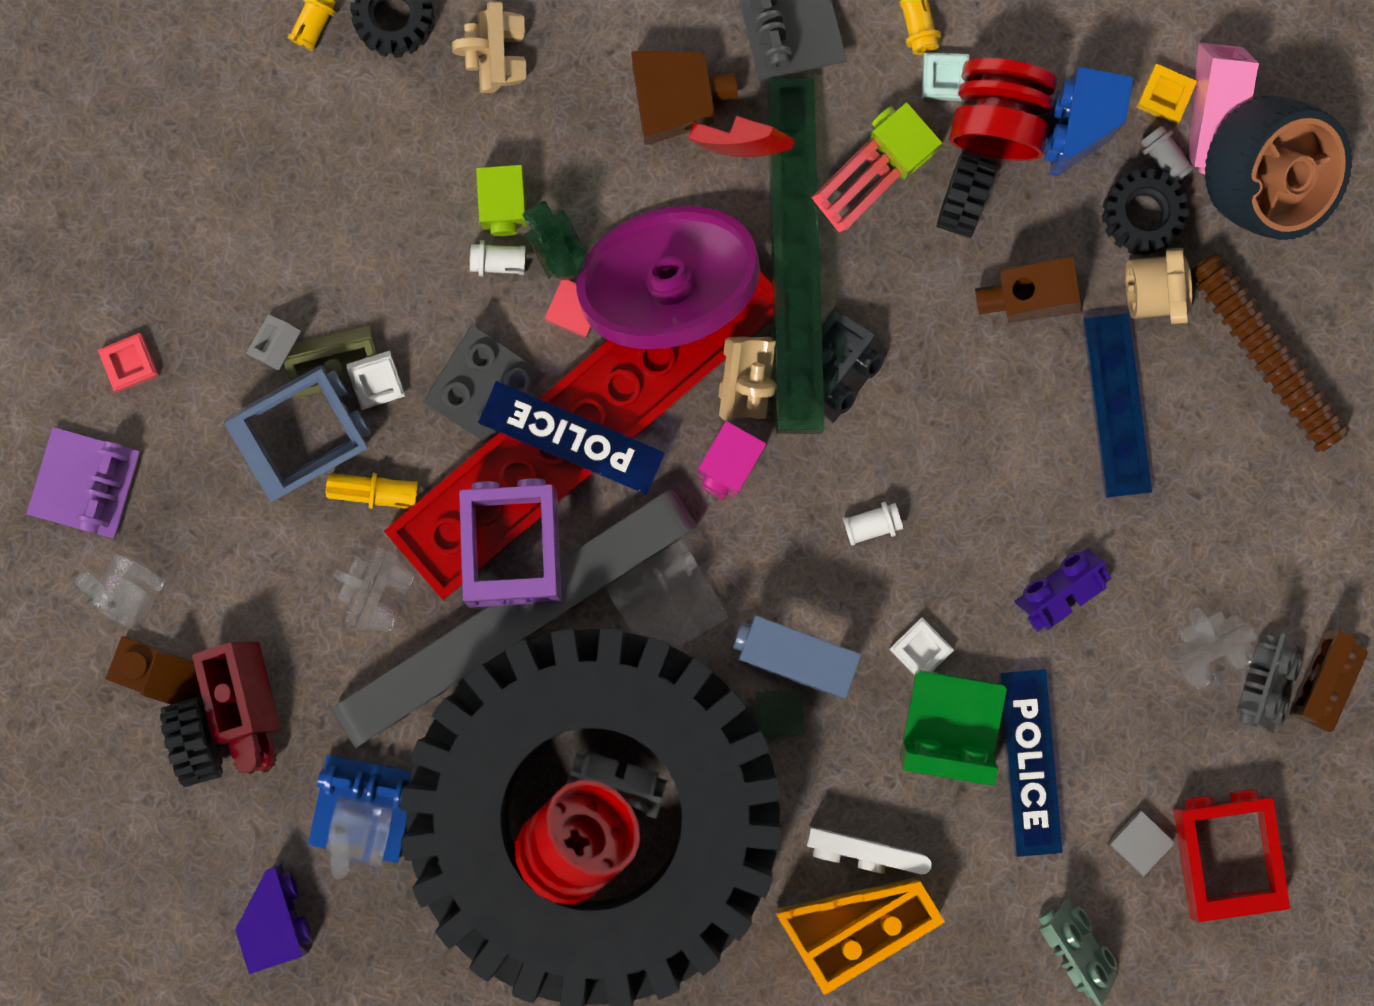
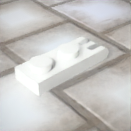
M812 826L808 827L805 845L814 848L813 857L839 863L841 855L859 859L858 868L881 874L885 873L886 866L917 874H926L931 869L930 859L922 853Z

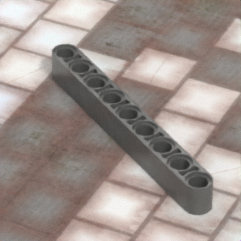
M675 489L668 490L560 560L562 602L489 606L333 707L331 711L354 747L359 748L372 740L371 737L386 731L409 716L413 710H418L449 690L448 688L453 684L456 685L463 681L464 677L478 665L489 662L496 656L504 653V649L524 641L530 634L537 633L563 616V613L567 610L574 609L600 592L601 588L607 584L614 583L640 566L639 564L644 560L651 559L677 542V539L681 536L688 535L698 527V524ZM544 571L533 578H544Z

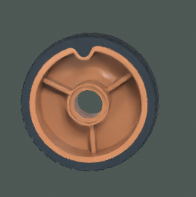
M1261 96L1241 104L1239 108L1233 110V113L1227 116L1228 118L1217 129V133L1214 134L1209 151L1207 152L1204 177L1208 190L1207 193L1210 196L1211 202H1213V206L1237 226L1264 237L1289 240L1310 234L1311 231H1315L1317 227L1322 226L1329 219L1330 215L1334 213V210L1338 208L1344 193H1346L1347 185H1349L1353 158L1351 155V143L1348 140L1345 129L1339 121L1322 109L1289 97Z

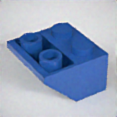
M1079 67L1071 80H1064L1061 91L1058 90L1052 110V117L1059 118V123L1056 124L1053 134H1049L1044 152V161L1051 162L1049 175L1059 176L1111 141L1126 122L1134 77Z

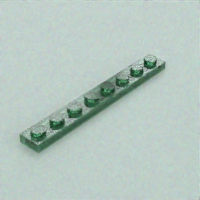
M769 78L767 83L768 126L779 130L795 140L792 149L769 155L774 340L776 341L774 350L776 434H822L825 430L819 221L818 206L811 198L818 191L814 79Z

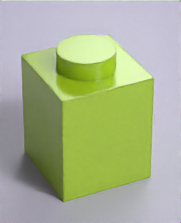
M907 102L897 111L892 106L888 107L871 123L875 129L872 131L869 141L873 139L879 145L877 148L881 155L886 154L890 159L888 163L893 168H897L901 173L900 177L904 181L932 158L942 145L940 139Z
M522 165L476 168L479 222L482 230L490 229L492 236L518 234V227H527L525 181Z

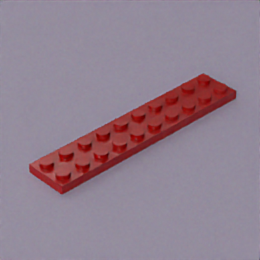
M760 271L757 288L745 308L728 324L704 338L684 345L662 349L631 348L607 340L532 404V411L523 430L507 425L384 530L385 534L438 596L445 601L462 585L459 490H472V484L476 482H498L500 488L518 487L519 480L543 479L545 480V485H552L556 490L559 504L607 463L614 452L621 451L724 363L726 356L723 352L726 338L754 337L789 307V303ZM544 410L551 413L556 422L555 430L551 435L539 438L529 431L527 425L536 422V426L539 429H544L547 426V422L544 419L536 421L532 415L533 412ZM563 418L569 421L558 446L551 443L560 419ZM571 422L588 429L578 453L570 451L576 433L568 430ZM601 434L611 442V453L605 460L593 461L585 455L583 445L590 435ZM600 443L593 444V451L596 453L601 452L602 445ZM541 502L476 506L478 571L483 569L542 518Z

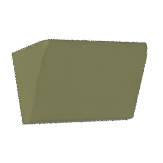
M367 325L294 343L283 362L289 382L322 364L327 373L335 370L344 386L351 385L352 382L347 371V364L377 355L371 326ZM315 383L294 395V398L323 391L318 383Z

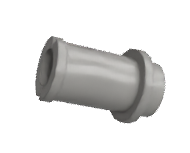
M1162 125L1141 141L1145 148L1142 152L1144 155L1147 153L1151 155L1160 169L1170 175L1168 179L1173 184L1176 180L1179 181L1195 167L1172 139L1171 135L1174 132L1172 130L1167 132Z

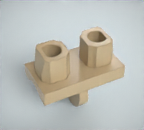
M489 2L487 10L480 11L477 14L478 25L475 23L464 24V38L452 41V53L465 56L466 70H479L480 93H494L501 86L517 85L526 79V60L524 56L504 55V42L519 43L523 40L525 33L524 15L503 11L502 2Z
M740 336L725 339L723 352L726 356L724 378L720 382L718 395L721 399L719 416L724 421H731L742 417L766 419L768 398L773 396L776 391V382L771 379L776 341L771 337Z

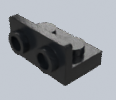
M834 309L780 381L790 391L819 409L824 417L833 423L841 414L846 413L852 407L856 394L868 378L874 377L879 372L887 351L875 334Z

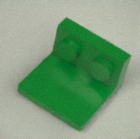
M917 670L915 672L899 757L903 771L995 786L998 766L995 762L994 754L1007 691L1005 685Z

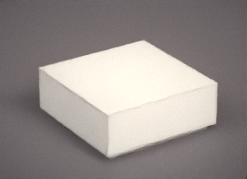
M390 351L347 364V371L362 410L405 396Z
M923 617L889 648L914 676L917 670L932 672L954 651Z

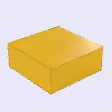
M1155 64L1136 108L1177 125L1183 116L1197 81L1159 64Z

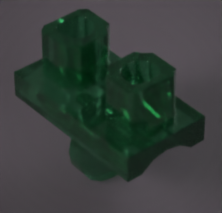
M541 201L525 211L522 216L530 231L524 235L548 279L554 276L561 280H570L581 274L586 266V253L565 211L562 210L555 215L546 201Z

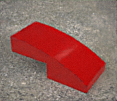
M736 116L730 133L694 122L688 137L689 140L709 151L735 157H761L778 154L792 149L795 143L794 139L771 126Z

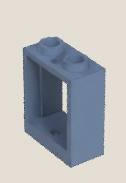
M322 364L225 418L224 425L270 502L279 499L368 449L365 436L371 434L370 429L358 409L350 413L341 397L347 395L348 392L337 372L333 370L327 373ZM318 383L350 440L282 477L249 420Z
M756 615L752 618L750 624L741 623L732 649L740 651L737 661L841 699H846L862 655Z

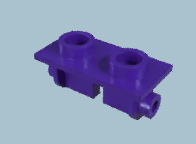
M1086 549L1083 552H1076L1066 557L1062 561L1060 568L1047 578L1038 579L1030 583L1024 589L1023 595L1014 602L1029 615L1027 619L1035 631L1039 632L1043 628L1048 631L1073 612L1065 600L1068 596L1072 595L1076 603L1081 607L1107 588L1106 583L1111 580V576L1103 567L1106 565L1105 561Z

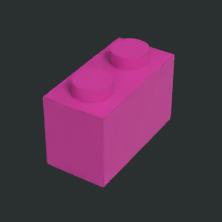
M725 421L698 468L697 477L703 480L701 488L722 501L726 499L727 495L736 499L760 459L766 443Z

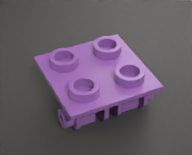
M52 427L27 515L115 539L140 451Z

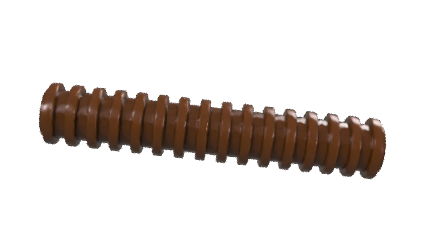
M1213 253L1190 270L1191 280L1194 278L1199 284L1196 288L1199 292L1205 291L1207 294L1204 298L1207 303L1213 302L1215 305L1213 312L1215 314L1221 313L1224 317L1221 323L1224 326L1229 324L1232 328L1229 334L1232 337L1237 335L1240 339L1238 343L1240 349L1245 347L1249 353L1246 355L1248 360L1254 359L1257 365L1254 367L1256 371L1262 370L1266 375L1263 377L1264 382L1272 383L1274 386L1271 389L1274 395L1280 394L1282 397L1280 404L1282 406L1288 405L1291 409L1288 412L1291 418L1296 416L1299 420L1296 424L1299 429L1304 428L1307 431L1305 438L1308 441L1313 440L1316 445L1313 447L1315 452L1327 450L1346 437L1350 427L1348 424L1342 425L1339 420L1342 416L1340 413L1334 414L1332 412L1333 404L1331 401H1324L1322 398L1325 395L1323 390L1317 391L1314 385L1317 382L1314 378L1310 380L1305 375L1308 372L1306 367H1299L1297 364L1300 360L1297 355L1292 357L1288 352L1291 346L1289 344L1283 345L1280 341L1283 335L1280 332L1275 334L1272 330L1274 323L1272 321L1267 322L1263 316L1266 315L1264 309L1259 311L1255 305L1258 303L1256 298L1250 300L1247 295L1249 292L1247 286L1242 288L1238 283L1241 280L1239 275L1233 276L1230 270L1233 267L1230 263L1226 265L1221 260L1224 258L1223 253Z

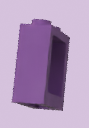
M524 479L518 481V487L500 488L498 482L486 481L473 483L472 490H459L463 602L470 608L562 602L558 494L552 485H545V480ZM541 502L544 578L478 581L476 506Z

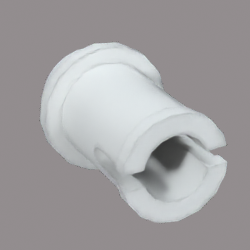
M480 240V245L471 244L470 272H479L480 277H483V272L524 275L525 246L484 245L485 240Z
M882 502L881 508L843 518L851 546L856 545L855 543L888 533L891 534V537L896 536L895 531L903 529L896 503L886 505V502Z

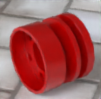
M975 58L965 61L961 78L965 83H961L958 96L963 101L972 105L956 108L949 141L955 147L962 150L966 149L999 159L1032 161L1042 158L1049 125L1045 120L1035 115L1051 111L1053 100L1050 98V95H1053L1057 85L1055 75L1044 68L1009 59Z
M579 780L563 786L521 827L515 843L516 863L524 881L538 895L554 903L573 905L591 898L634 859L640 842L639 824L630 804L616 790L601 782Z

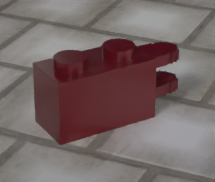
M228 642L192 654L213 745L229 744L232 759L235 760V769H238L239 773L269 772L273 766H276L275 762L277 761V755L274 753L276 749L272 733L280 731L281 728L260 642Z

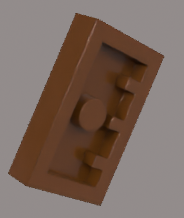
M1341 630L1325 631L1289 715L1326 732L1334 731L1368 654L1366 648L1355 644L1356 637Z

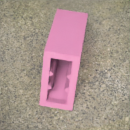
M1198 43L1195 74L1197 83L1193 96L1188 159L1194 167H1199V173L1205 174L1207 152L1209 151L1213 136L1217 133V129L1222 125V122L1228 118L1227 116L1230 113L1234 112L1233 110L1239 108L1241 104L1253 99L1259 62L1243 47Z

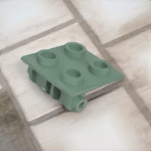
M1068 897L1063 901L1056 913L1053 909H1050L1037 918L1041 924L1039 931L1051 948L1057 945L1060 946L1053 952L1056 957L1063 954L1067 957L1061 965L1063 969L1071 967L1066 973L1077 991L1084 992L1087 998H1093L1097 1006H1102L1118 977L1116 973L1118 969L1117 963L1109 949L1105 946L1100 947L1091 933L1093 930L1092 924L1086 912L1079 906L1075 908Z

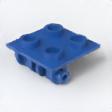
M327 754L324 769L320 770L317 787H320L308 845L398 864L402 848L401 838L405 833L407 811H400L403 788L410 784L412 772Z

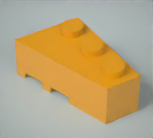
M915 877L774 909L824 996L945 923L921 881Z

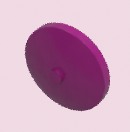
M668 207L631 218L605 234L585 256L577 275L576 292L587 322L602 337L631 348H670L704 338L733 320L754 295L760 277V262L751 234L744 225L730 215L705 207Z

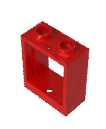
M1258 789L1230 792L1231 801L1213 803L1212 795L1184 799L1185 807L1173 809L1190 919L1197 922H1206L1291 909L1274 799L1265 796L1259 797ZM1257 812L1269 888L1207 897L1195 821Z

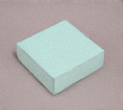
M924 53L922 100L963 101L958 96V90L961 83H965L961 78L965 61L969 60V54Z

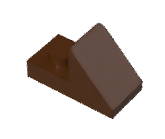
M121 636L106 675V680L141 692V695L171 705L199 697L201 691L193 661Z

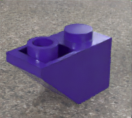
M282 864L265 871L235 929L249 974L301 958L309 952L306 944L312 943V934L305 916L298 918L293 903L294 899L299 898L294 876L291 872L284 873Z

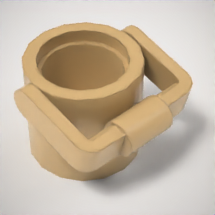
M1184 248L1167 249L1165 257L1128 260L1125 268V285L1128 310L1131 317L1137 319L1170 315L1171 324L1188 323V313L1192 305V281L1189 264L1184 256Z

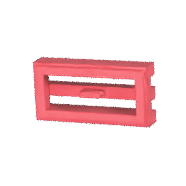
M874 139L865 143L811 197L839 233L847 230L901 175L896 167L893 169L889 168L887 163L890 159L885 153L882 155L878 154L876 149L879 145ZM867 159L871 165L830 204L827 198ZM878 173L880 178L841 217L838 213Z

